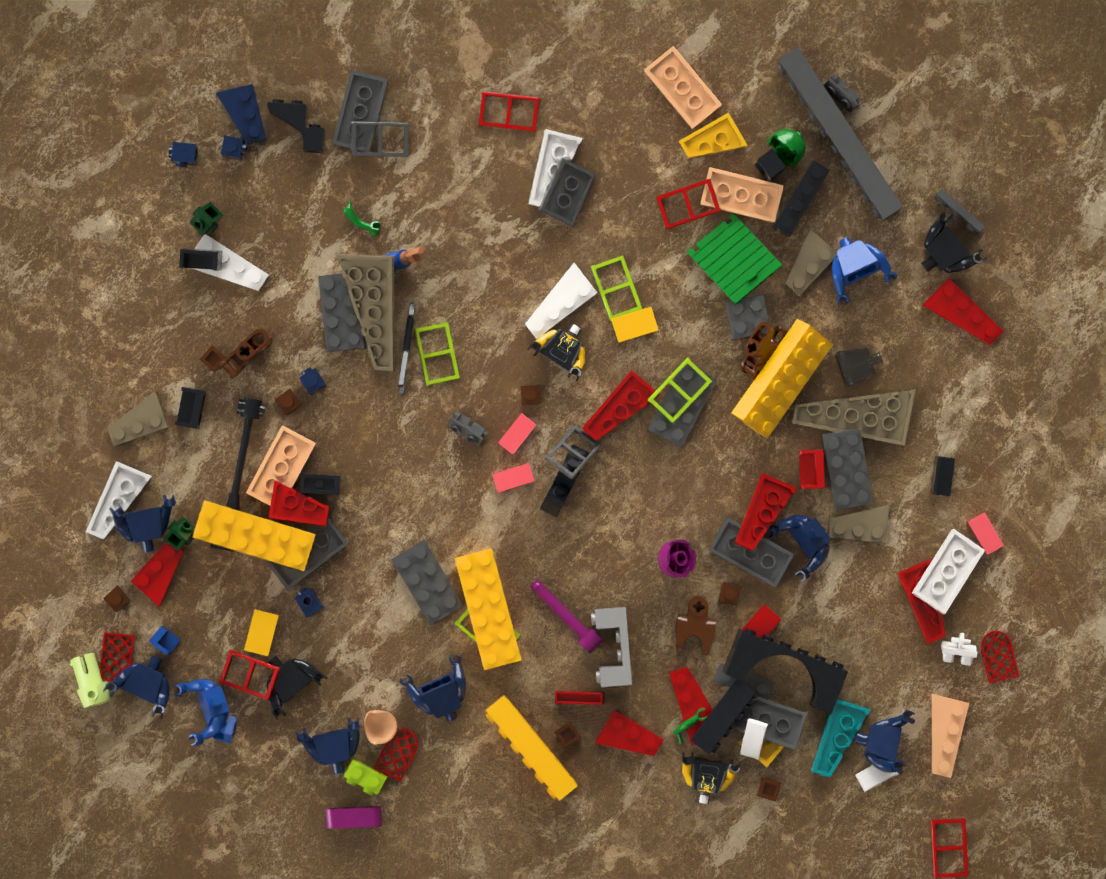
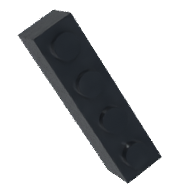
M813 160L774 224L773 229L788 238L790 237L829 173V169Z
M736 679L691 738V741L706 753L710 754L713 752L715 754L721 746L719 743L723 736L727 738L733 730L730 726L734 721L738 723L745 714L742 711L746 705L750 707L756 700V697H754L756 692Z

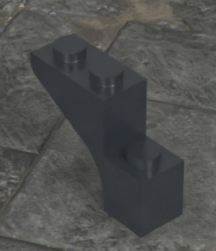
M273 99L272 102L267 103L270 113L301 133L304 152L324 153L325 130L321 128V125L309 124V127H306L307 105L303 104V101L292 100L291 103H284V100Z
M574 444L571 447L585 458L590 454ZM568 452L562 466L573 473L582 462ZM559 471L540 509L557 518L580 471L573 479Z

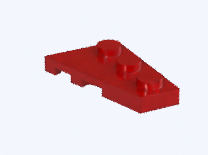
M276 480L274 481L269 519L326 527L329 513L328 506Z
M165 542L131 580L158 607L161 606L184 550L180 549L177 551Z
M614 710L595 743L655 756L664 739Z

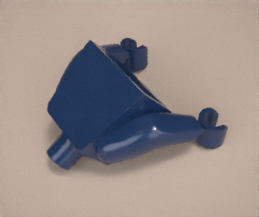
M163 495L164 502L161 508L159 506L124 514L120 504H118L117 510H113L111 507L110 511L117 530L128 542H141L143 553L155 551L152 539L161 538L165 533L172 507L176 504L174 495H172L171 499H167L166 495Z
M792 515L778 522L777 526L770 525L767 531L770 530L774 533L769 536V539H773L778 531L789 529L791 535L810 560L806 565V569H801L795 574L797 576L803 573L804 578L800 581L803 582L810 577V572H814L826 561L829 555V542L831 539L826 533L825 528L821 526L816 518Z
M458 653L459 659L457 661H452L451 655L449 656L450 663L454 665L452 667L453 675L449 673L419 686L418 689L413 684L411 676L407 675L409 678L408 683H404L400 679V683L407 687V693L419 709L429 715L434 714L436 718L445 716L447 721H453L457 718L455 710L461 708L460 702L464 700L466 692L465 676L460 664L461 656Z
M152 655L148 665L142 662L131 664L111 682H108L103 692L107 689L111 690L110 697H112L115 691L122 687L121 689L152 704H156L153 708L152 717H154L155 713H160V719H163L164 710L169 700V681L165 673L158 670L162 659Z
M906 710L903 715L878 721L870 726L868 735L857 732L855 744L865 746L864 756L878 770L885 773L897 772L900 775L903 774L900 768L902 766L906 767V764L901 760H896L902 731L901 727L908 722L911 724L915 723V720L910 718L912 715H915L914 712Z
M357 717L356 722H352L351 718H348V728L313 735L312 738L307 734L306 728H303L302 734H298L295 731L297 741L302 743L306 751L317 763L323 765L332 764L334 775L344 773L343 761L350 760L358 748L360 718Z

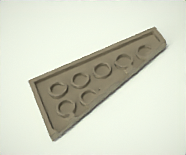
M337 254L336 256L338 262H340L343 277L346 279L349 288L348 292L357 319H359L362 327V334L365 336L368 345L367 349L374 370L394 371V256Z
M916 390L795 404L791 424L831 432L860 428L862 438L905 446Z

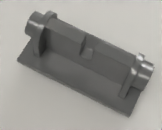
M833 74L823 85L829 95L835 98L850 113L861 102L860 95L852 88H849L847 91L844 90L847 84L839 76L836 77Z
M455 412L447 426L454 433L464 436L469 443L480 446L488 432L476 422L471 427L468 426L471 419L461 412Z

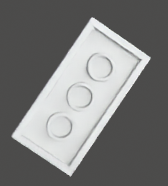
M952 529L912 594L940 613L946 614L985 550L955 529Z

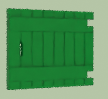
M732 213L728 217L732 221L730 224L723 221L696 243V246L699 248L696 252L692 248L686 252L736 305L782 267V264Z

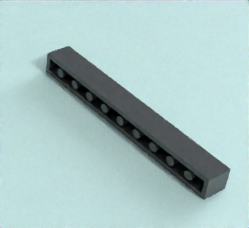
M799 47L778 60V70L789 79L788 85L793 92L796 90L799 94L798 100L803 107H807L810 111L808 115L814 124L817 122L820 126V134L831 143L829 147L833 154L839 155L842 160L840 161L841 166L852 175L850 179L854 186H859L863 192L861 193L863 200L866 203L869 202L873 207L871 211L875 218H880L883 221L899 211L903 206Z

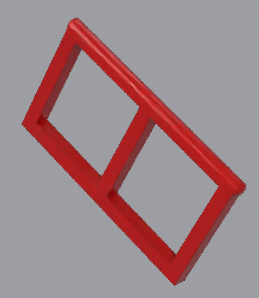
M481 92L479 126L536 131L540 98ZM486 96L508 98L506 124L483 122ZM512 99L535 101L532 127L509 125Z
M710 178L656 197L666 229L721 211ZM708 184L715 209L694 216L687 190ZM683 193L690 218L669 224L662 199Z
M229 650L219 683L269 701L280 668ZM233 655L251 661L243 687L225 680ZM256 663L274 670L266 695L248 689Z
M931 819L934 879L968 877L966 819ZM961 823L963 845L936 847L935 824ZM963 850L964 872L938 874L936 851Z

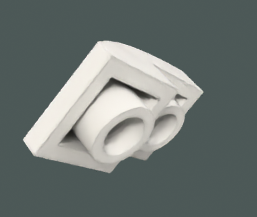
M748 719L740 752L741 755L759 760L767 729L766 723Z
M872 765L855 776L864 792L899 774L897 772L885 773Z

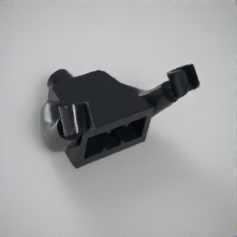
M947 209L940 213L925 238L924 247L926 249L924 252L928 258L921 265L927 272L935 266L940 271L944 270L946 273L959 272L982 263L987 259V257L984 259L980 257V253L983 250L968 256V251L949 228L945 227L946 223L953 217V214L951 216L945 215Z
M277 656L273 657L267 663L280 668L270 697L273 716L276 720H279L278 715L280 713L286 716L285 711L282 709V702L283 704L286 703L312 680L319 686H322L320 680L322 678L327 680V676L303 660L294 658L292 660L289 659L283 664ZM273 673L270 676H268L269 679L267 680V690Z

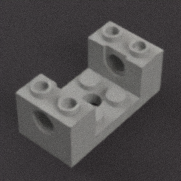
M626 607L594 609L595 613H591L592 625H596V629L619 627V631H615L616 642L620 643L621 650H617L618 662H622V665L600 666L599 671H596V683H600L601 687L632 685Z

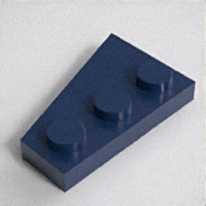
M253 84L216 92L247 144L266 140Z

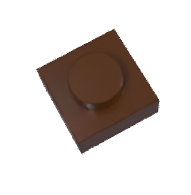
M212 345L199 360L215 373L220 367V362L226 357Z
M540 385L520 386L522 406L541 404Z
M291 389L275 399L285 415H288L302 405Z
M722 583L718 601L737 606L742 587Z
M119 585L103 598L116 613L131 600Z
M571 721L554 731L565 748L581 738Z
M762 777L757 796L776 802L781 783Z

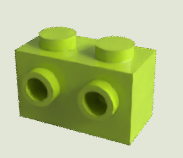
M355 758L344 775L347 778V783L355 787L357 784L364 787L363 791L371 796L374 793L379 794L388 777Z

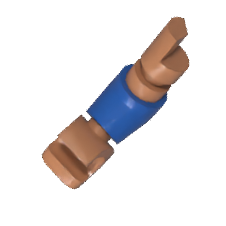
M420 246L410 250L403 249L386 254V256H394V269H402L410 266L412 263L419 262L425 247Z

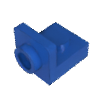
M229 716L221 732L213 736V739L231 744L237 727V718Z

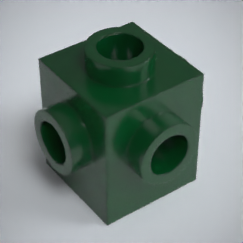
M209 202L203 207H198L192 213L194 217L189 223L203 236L208 232L213 233L219 227L217 223L223 217V214Z
M182 516L178 522L174 520L167 528L169 532L163 540L179 551L184 544L188 546L194 540L193 534L196 527Z

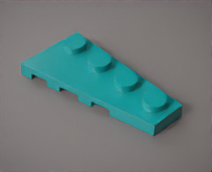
M837 699L832 713L828 714L811 772L831 777L841 761L845 750L850 746L857 730L859 731L862 722L868 716L871 709Z

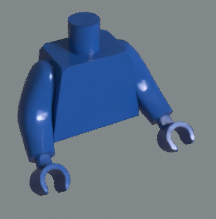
M844 238L839 242L841 249L836 251L837 256L833 259L832 264L833 282L838 294L837 302L839 305H841L839 301L841 297H846V302H849L848 296L844 293L846 291L845 283L849 285L879 270L885 273L884 280L891 283L889 280L890 274H892L894 279H897V274L890 271L891 266L884 254L871 244L863 243L861 240L852 243L849 238Z
M209 679L187 682V685L185 683L175 684L173 687H179L180 692L175 694L176 696L185 694L187 690L189 692L198 691L196 693L207 728L202 731V734H190L189 739H196L195 743L191 745H202L204 739L207 740L219 734L226 724L229 708L222 687L217 686L215 682Z

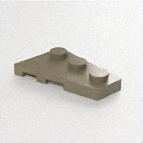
M809 229L785 282V285L798 297L837 256V253L811 229Z
M155 391L107 429L115 447L169 427Z
M889 505L830 518L829 537L886 543Z

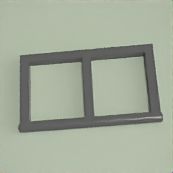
M351 122L352 156L408 157L409 123ZM356 125L378 126V153L356 152ZM382 126H404V153H382Z
M574 425L545 457V460L570 479H573L598 451L601 444ZM573 432L595 447L586 458L565 443ZM560 447L582 462L573 473L551 458Z

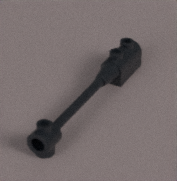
M244 397L239 399L237 414L246 418L232 490L226 507L240 511L239 490L253 419L259 420L260 416L264 417L266 405H262L261 400ZM211 543L210 548L226 550L231 552L234 551L232 549L222 547Z

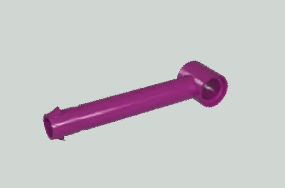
M538 579L530 586L580 638L578 642L589 653L593 652L604 641L592 628L588 630Z

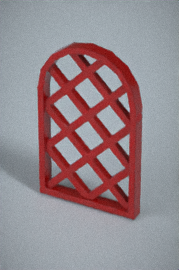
M1001 631L987 633L981 641V653L988 682L992 683L1019 677L1010 638ZM999 633L1005 636L1003 641L997 639ZM987 636L992 638L990 644L984 642ZM995 640L1000 643L997 650L992 647ZM1006 640H1008L1010 647L1005 644ZM983 644L987 646L985 652L983 649ZM1003 645L1009 649L1005 655L1000 652ZM989 649L995 651L992 658L987 655ZM1010 651H1011L1013 660L1008 657V654L1010 653ZM997 654L1004 657L1000 663L995 660ZM985 657H987V658L990 659V662H989L988 665H987V662H986V658H985ZM1005 659L1012 662L1009 668L1002 665ZM992 662L999 665L995 671L989 668ZM1013 664H1014L1016 673H1015L1014 671L1010 670L1011 667L1013 666ZM1000 667L1007 670L1004 676L997 673ZM988 670L994 673L991 678ZM1008 672L1014 674L1013 676L1006 677ZM995 675L1001 677L1000 679L993 680Z
M104 632L100 673L106 681L111 682L121 671L132 664L135 635ZM108 635L117 636L112 640ZM121 636H126L130 638L125 641ZM107 637L110 642L105 645V639ZM118 638L123 642L119 647L114 643ZM132 639V644L130 648L127 643ZM111 643L116 648L112 653L106 648ZM124 645L129 649L125 654L120 651V648ZM105 650L108 656L103 659ZM118 651L122 657L116 661L112 655ZM129 653H130V662H129L128 659L125 657V656H127ZM109 657L114 661L110 666L105 662ZM124 658L128 664L122 668L118 662ZM103 664H104V665L106 666V668H107V669L104 670V671H103V667H102ZM115 664L120 669L116 674L111 670ZM108 670L113 675L109 679L104 675Z
M407 729L396 730V732L403 731L405 737L398 738L395 733L396 739L385 744L373 767L401 782L418 748L417 737L412 731ZM414 736L416 743L410 745L408 738ZM406 739L408 746L401 748L399 741ZM397 742L398 749L392 750L390 743ZM388 745L389 752L383 753ZM416 745L415 751L412 753L411 747ZM409 748L411 755L404 757L402 750ZM400 751L402 758L394 759L393 753ZM391 754L392 761L385 762L384 755ZM382 757L383 764L377 765ZM411 757L406 765L405 759ZM403 760L404 767L398 769L396 762ZM393 763L395 770L388 771L387 764ZM384 766L386 772L379 769L378 767ZM405 769L400 778L398 771ZM396 772L398 778L391 775V773Z

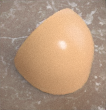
M382 710L367 712L364 719V730L368 741L372 744H383L394 737L397 730V721L391 713Z

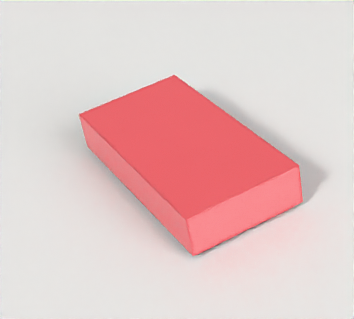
M521 413L498 444L514 455L537 424Z
M529 463L492 474L498 493L535 482Z
M985 512L968 521L986 555L1004 546Z

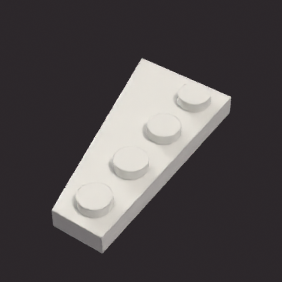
M545 129L528 202L529 205L540 207L560 159L564 158L571 162L583 138Z
M206 234L203 235L195 249L223 251L222 270H195L256 291H260L269 277L267 273Z
M575 263L572 264L525 323L536 339L597 294Z
M116 461L86 532L104 539L115 525L110 508L112 507L113 510H117L118 504H120L125 512L152 476Z

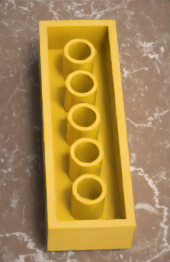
M797 319L731 413L753 431L768 439L833 344L812 326Z
M204 500L193 538L304 571L316 534Z
M493 549L455 558L484 670L521 661L522 658Z
M505 694L486 709L488 713L485 716L492 724L497 723L500 727L498 732L504 739L507 737L512 742L510 744L511 748L516 754L521 753L523 755L522 761L529 769L533 768L536 771L534 776L541 784L545 782L549 787L547 792L553 799L558 798L560 801L578 786L577 782Z

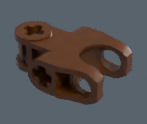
M761 322L750 335L745 345L747 355L740 365L741 371L748 373L755 380L759 374L758 370H762L788 331L780 326L774 328L767 322ZM764 327H767V334L763 338L761 331ZM779 332H782V339L777 342L775 338Z
M263 329L255 330L238 345L235 351L224 358L219 366L228 372L231 379L235 378L250 362L254 361L270 346L272 338ZM264 335L265 341L262 344H257V337ZM246 349L249 350L248 352L250 353L248 356H246L244 353V350ZM228 362H231L237 369L234 370Z
M703 597L692 598L689 602L687 615L678 614L675 630L677 652H682L685 640L689 636L695 635L702 640V655L708 656L714 639L716 619L707 618L708 603ZM698 601H701V605H703L704 608H701L699 612H697L696 608H694L693 605L697 604Z

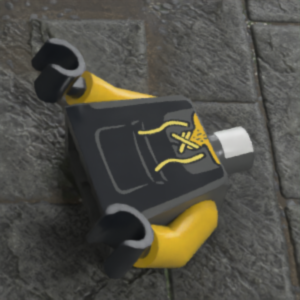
M572 324L567 333L561 329L558 331L551 330L541 335L527 348L528 351L530 348L535 349L536 352L533 356L540 353L569 372L568 378L574 374L577 376L576 381L579 380L581 370L585 364V349L582 347V342L577 340L578 335L582 331L578 326Z
M682 752V773L687 785L691 786L692 790L699 791V803L709 804L711 793L719 794L720 791H725L733 782L736 773L739 772L741 762H739V765H733V759L728 764L694 758L693 752H691L690 757H685L684 752Z

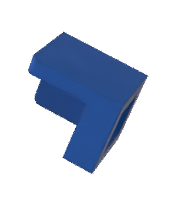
M161 626L149 642L165 655H170L180 642V639L166 627Z

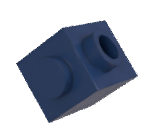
M224 135L221 155L225 158L242 161V157L246 155L247 151L244 139Z
M173 142V147H169L168 156L173 163H176L177 167L186 168L187 164L196 165L198 146L192 143Z
M309 367L301 372L302 376L299 379L309 395L327 386L316 368L311 369Z
M304 587L296 592L298 596L295 597V600L306 618L324 608L313 588L307 589V587Z

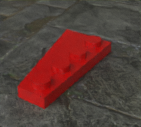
M950 278L921 305L988 345H991L1004 332Z
M631 370L582 429L597 441L650 403L648 399L656 390Z
M762 473L734 544L750 551L754 550L797 488Z
M933 558L897 573L926 644L946 637L942 613L912 594Z
M688 667L669 672L683 721L685 722L695 716L700 708H705L704 711L699 712L701 717L709 716L713 709ZM699 720L686 730L691 746L696 745L691 741V738L705 720Z

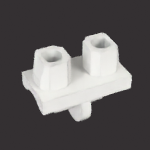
M959 633L958 638L951 637V642L942 641L943 661L952 663L954 655H960L961 664L970 666L973 659L977 658L976 646L970 645L971 640L964 639V633Z

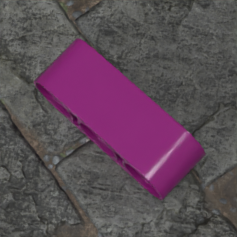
M381 806L325 809L327 829L382 826Z

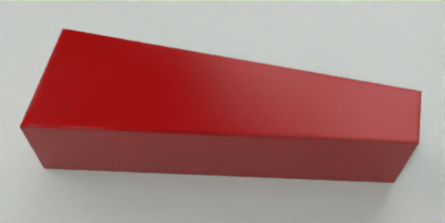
M555 691V703L604 705L605 692Z

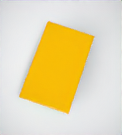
M652 307L611 319L618 343L658 331Z
M254 610L244 648L245 651L265 656L269 655L279 615Z

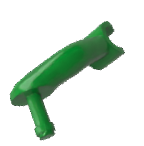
M348 202L347 207L343 209L344 215L355 226L369 231L374 237L378 236L380 233V223L374 221L369 224L360 220L351 208L352 202Z
M705 708L698 709L695 716L683 722L673 731V735L677 734L680 744H683L682 732L699 720L703 721L708 717H701L699 715V712L704 711Z

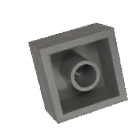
M764 295L744 298L736 305L731 300L725 302L731 341L749 338L763 321L769 324ZM767 327L762 329L761 335L767 334Z

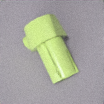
M94 653L84 655L88 673L83 657L73 658L70 666H73L79 686V689L76 691L84 709L111 701L109 689L103 692L108 681H102Z

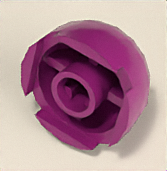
M683 539L671 540L665 543L659 550L657 557L658 565L667 576L672 578L687 577L689 572L694 570L696 555L695 551L691 550L689 546L691 544Z

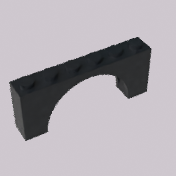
M749 628L738 630L722 670L725 675L744 681L750 669L767 657L775 655L794 657L805 665L812 681L810 705L823 712L832 713L848 673L843 668V664L833 661L831 664L826 662L827 658L818 654L815 657L808 655L809 651L799 647L798 650L792 649V645L781 641L780 644L773 641V637L765 634L760 637L755 635L756 631Z

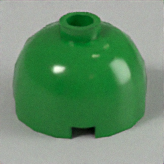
M791 129L778 130L767 140L768 147L772 146L785 166L791 164L794 167L803 158L806 151L802 134Z

